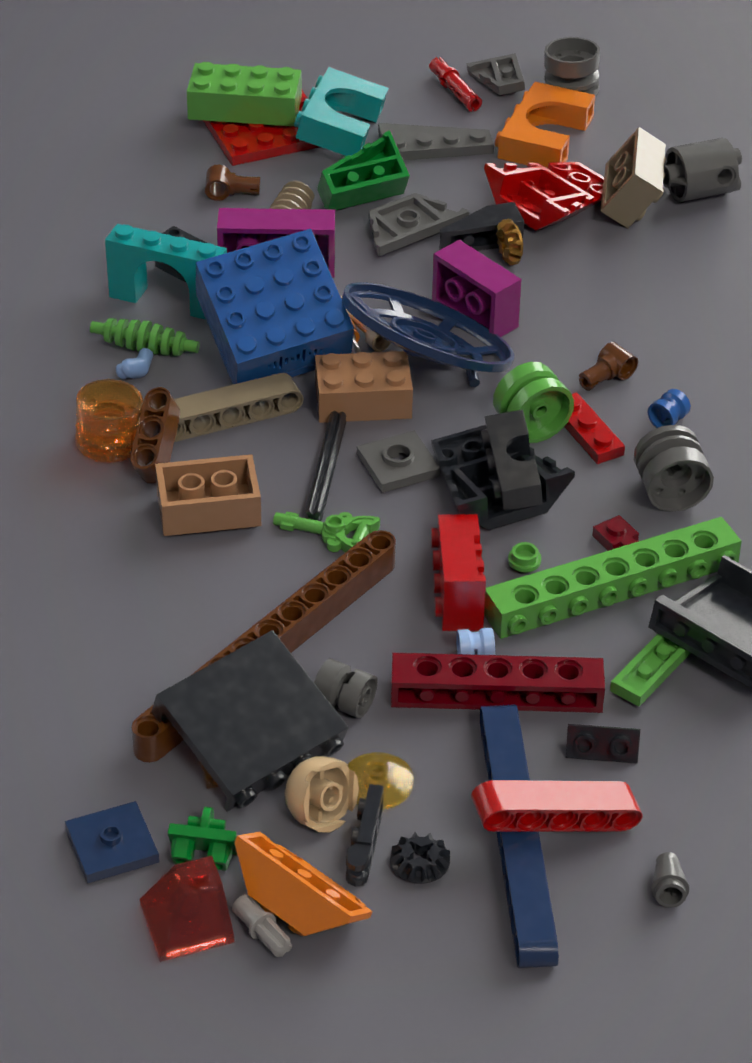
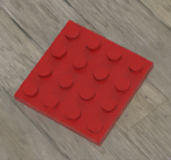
M303 90L299 111H302L303 104L308 99ZM204 121L232 166L319 148V146L296 139L298 128L294 126Z

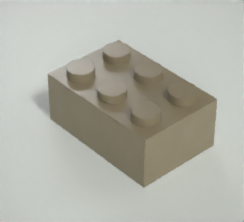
M640 127L636 129L605 164L601 212L626 228H629L635 220L638 222L643 218L648 206L652 202L656 203L664 192L665 143Z

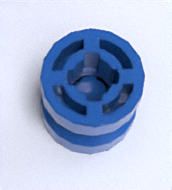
M670 389L649 406L647 413L651 423L656 428H659L661 426L675 425L678 420L683 419L690 412L691 405L688 397L682 391Z

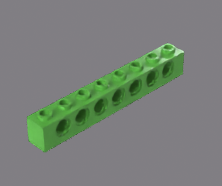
M721 516L486 587L484 616L500 639L520 634L534 628L718 572L721 557L724 555L739 563L742 541Z

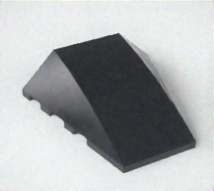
M486 425L431 440V446L457 511L461 514H478L479 525L487 530L547 513L575 477L574 470L568 467L564 469L556 467L555 460L548 456L541 459L535 455L534 449L530 447V454L518 456L514 460L527 461L535 459L541 483L543 504L504 511L502 500H495L492 480L497 478L495 473L489 474L486 455L491 454L490 448L484 449L482 444L481 430H485Z

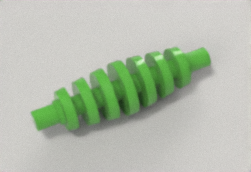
M108 318L105 323L92 321L90 325V333L102 335L105 342L113 343L115 339V345L124 347L126 344V348L135 351L137 347L138 353L141 349L148 348L154 355H157L159 351H161L162 355H170L172 351L174 356H181L185 351L198 353L200 348V342L187 339L185 332L178 330L175 334L173 328L166 327L164 330L163 325L158 323L152 325V322L147 320L141 323L140 320L132 319L129 323L128 319H120L117 323L116 318Z

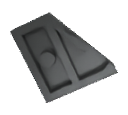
M516 53L466 63L470 76L499 95L514 94L525 90L524 79Z

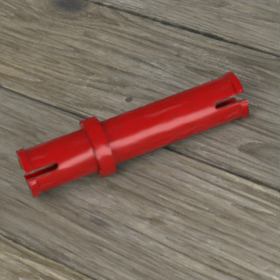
M435 57L431 60L429 69L439 78L440 84L445 88H449L470 112L472 110L474 112L477 111L482 105V99L460 78L458 71L453 67H449L441 57L439 59Z

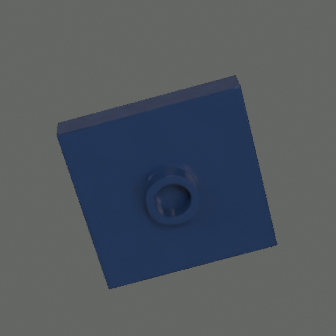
M136 801L65 821L66 832L87 884L160 863L158 850Z

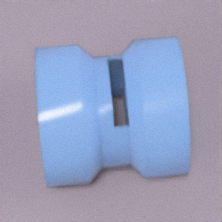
M481 628L478 632H471L468 629L457 630V654L495 655L493 629Z

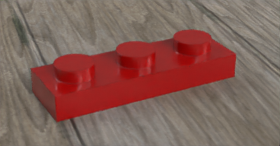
M577 392L573 393L574 410L568 423L564 426L596 464L624 456L625 445Z

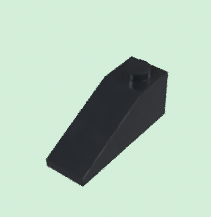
M514 202L485 206L440 229L439 250L457 240H461L476 251L499 248L496 235L498 223L504 219H511L518 226L523 240L524 219Z

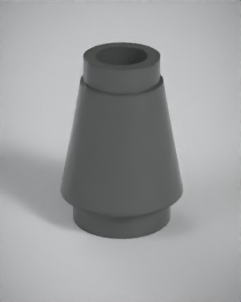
M665 852L656 859L651 893L660 905L668 908L677 907L686 900L690 888L678 857L674 853Z

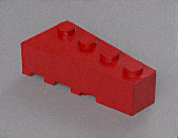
M478 514L438 515V527L431 528V548H438V550H433L432 568L433 570H439V573H434V594H440V597H435V617H442V631L462 629L479 631L484 626L486 577L483 574L484 561L482 560Z

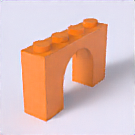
M534 82L529 91L526 90L524 92L521 103L516 104L511 118L508 117L506 119L503 130L498 131L496 135L495 147H498V159L523 165L539 163L544 167H548L549 162H566L568 160L570 136L539 129L535 126L554 124L586 131L594 117L595 95Z

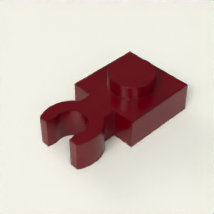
M620 515L593 526L592 536L607 551L639 542V533Z

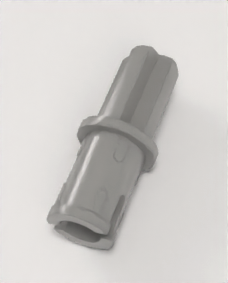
M244 894L235 900L232 912L249 928V934L253 939H260L276 957H283L286 952L292 949L290 938L276 924V917L272 913L265 912L249 895Z

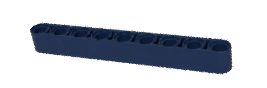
M517 705L481 706L480 731L488 781H530ZM496 832L517 967L558 966V940L539 832Z

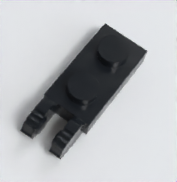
M369 784L366 799H359L357 820H360L361 824L360 827H353L351 846L348 848L346 856V881L355 887L364 886L370 875L384 810V786Z

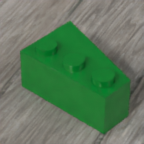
M390 130L385 132L375 142H369L364 145L362 150L352 156L344 157L322 171L317 190L326 210H339L404 194L410 175Z

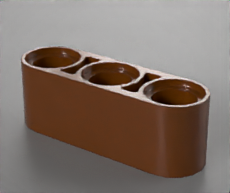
M155 387L149 390L144 397L131 452L132 465L141 478L151 484L156 483L155 464L170 462L180 419V409L170 392L163 387Z

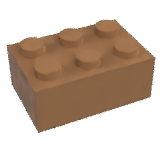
M388 351L315 355V388L319 423H327L330 413L333 411L338 413L343 411L346 414V422L412 419L413 387L406 352Z
M252 454L155 464L157 496L164 536L262 526L261 495Z

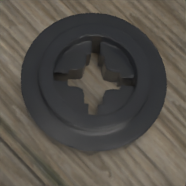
M414 832L411 838L401 836L398 844L392 846L390 864L393 871L400 878L408 882L417 884L430 883L440 879L449 869L450 850L445 848L443 840H434L431 833L426 837H419ZM417 852L419 855L427 853V859L424 860L421 857L414 859V853Z

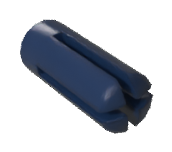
M465 369L470 386L477 387L480 384L477 371Z

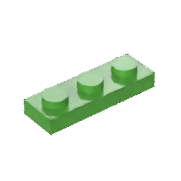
M657 634L611 681L610 691L640 707L686 659L690 652L662 635Z

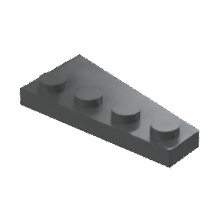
M378 123L379 137L381 138L385 132L390 130L403 160L494 154V143L490 131L486 129Z

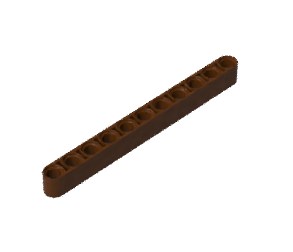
M383 530L373 531L194 673L272 630L289 652L292 653L393 571L396 553V539L394 535ZM153 705L133 721L131 727L134 755L138 760L149 763L163 758L184 740L168 719L159 723L152 713Z

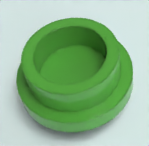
M521 542L516 544L509 552L508 563L516 571L531 572L538 569L541 565V554L534 544Z

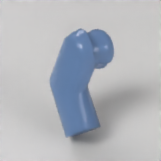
M143 348L139 351L137 358L123 360L122 363L116 366L117 376L121 379L144 377L149 371L153 352L148 348Z

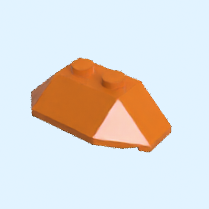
M260 831L236 837L234 843L248 895L260 903V907L265 912H270L285 921L292 932L301 936H308L371 917L373 911L359 898L281 845L275 844Z

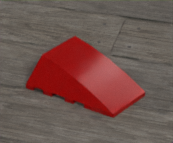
M549 162L548 167H544L539 163H528L527 168H517L515 163H505L504 168H497L494 163H485L484 166L495 203L514 202L524 219V223L535 230L557 224L575 216L602 200L604 177L580 162Z

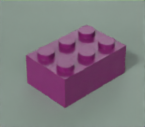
M457 240L433 253L432 300L471 317L489 328V333L497 334L500 337L519 327L522 279L461 240Z

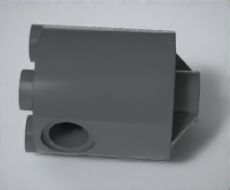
M722 137L674 146L667 150L663 184L669 188L671 195L676 201L685 202L740 190L741 180L738 165L742 162V155L739 148H733L728 139Z

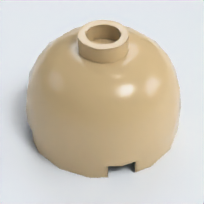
M315 756L297 765L289 776L285 789L286 805L294 819L317 832H332L346 822L339 819L346 814L347 810L353 811L359 792L357 775L354 771L349 770L348 764L331 757Z

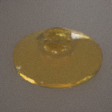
M383 752L367 753L354 758L347 765L349 770L354 771L358 778L359 792L357 805L360 798L366 799L369 784L384 786V809L401 804L413 791V771L404 760L395 755Z

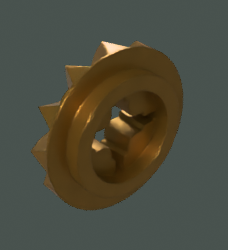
M504 219L498 223V231L496 233L498 237L497 244L500 248L499 253L502 254L503 260L510 266L519 264L523 255L521 232L511 219Z

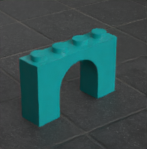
M328 67L324 76L319 75L315 87L311 89L309 98L303 104L302 111H299L294 123V127L298 128L296 139L345 156H352L362 150V147L365 145L370 124L336 111L347 112L377 122L383 110L389 88Z
M116 224L105 239L109 297L137 303L148 288L146 262H163L175 268L187 282L190 316L206 320L196 296V262L227 253V248L211 243L189 240L184 237L166 235L157 231L135 228L130 225Z

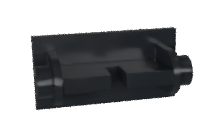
M568 724L566 758L638 763L641 729Z

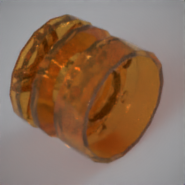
M114 379L96 380L86 384L78 391L76 397L77 422L75 425V442L78 450L84 456L95 461L107 463L131 458L143 404L141 392L129 383Z

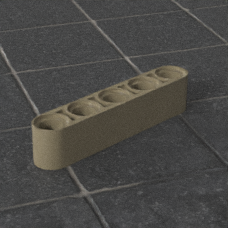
M279 373L176 398L174 400L180 409V419L174 442L295 412L303 404V395L289 374Z

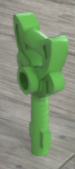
M286 511V514L276 512L273 524L280 526V529L293 531L297 529L322 534V540L327 544L329 551L338 552L341 549L346 553L368 534L379 530L380 518L375 516L352 517V514L349 512H342L339 515H330L326 518L325 522L299 517L297 513ZM351 531H355L352 539L346 537Z

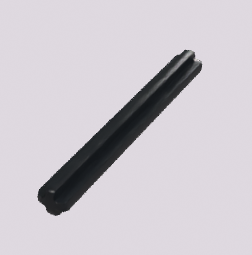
M333 411L330 413L305 509V518L317 521L323 519L346 426V414L343 411L339 413Z

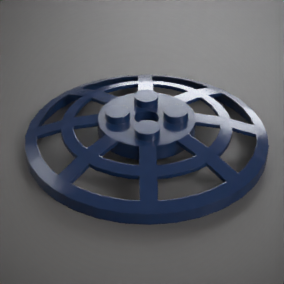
M350 283L344 289L341 299L348 312L370 330L402 348L409 355L423 357L452 367L481 372L507 371L514 361L515 354L512 348L499 335L489 333V328L442 303L406 290L376 283ZM360 298L389 301L392 310L370 309ZM401 304L438 317L443 321L437 326L421 318L405 314ZM381 317H387L392 319L389 323ZM456 326L476 337L487 346L473 347L450 331ZM496 353L501 362L483 361L482 354ZM456 354L470 355L472 359L457 356Z

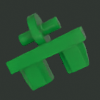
M204 807L202 817L189 816L188 825L170 823L168 836L171 843L173 864L182 866L193 865L195 850L208 851L207 867L226 871L232 855H238L234 843L237 832L225 830L226 820L214 819L213 807Z

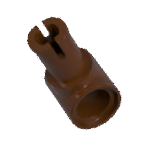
M213 165L206 173L205 194L208 198L215 201H222L229 195H234V193L259 195L260 177L235 175L236 173H231L224 165Z
M609 342L601 349L597 363L579 374V382L585 390L590 391L606 379L611 380L617 376L621 380H626L636 371L638 358L617 343Z

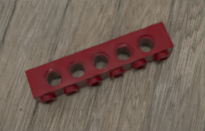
M392 652L391 707L480 710L481 706L517 705L518 711L603 713L605 696L603 658Z

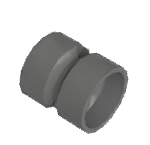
M329 658L318 671L314 684L333 708L339 705L340 711L361 718L367 713L374 700L378 680L375 675L357 668L351 671L349 665Z

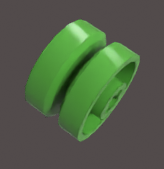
M527 362L518 365L501 379L493 394V406L498 414L523 409L529 433V443H538L551 438L568 423L574 410V399L568 388L558 380L557 376L548 366L541 362Z

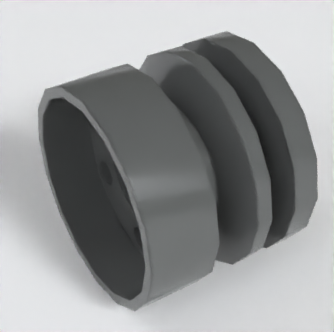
M565 37L551 41L545 46L544 51L545 84L596 96L599 93L598 69L600 64V47L597 43L581 37Z
M680 425L661 426L650 431L640 439L634 449L633 460L651 503L660 510L674 512L696 506L707 497L713 487L714 476L695 433L687 427Z

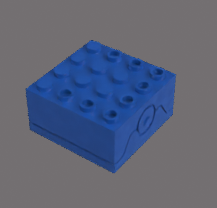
M311 229L196 262V296L233 385L279 373H286L294 377L315 370V355H326L329 353L349 354L352 352L354 326L342 303L341 296Z

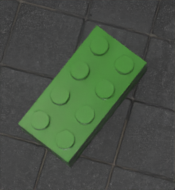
M211 62L195 63L187 88L188 119L294 126L302 98L301 70L290 67L268 68L262 65L252 67L240 66L238 64H213Z

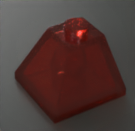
M212 856L174 865L140 898V906L160 962L235 942L223 884Z

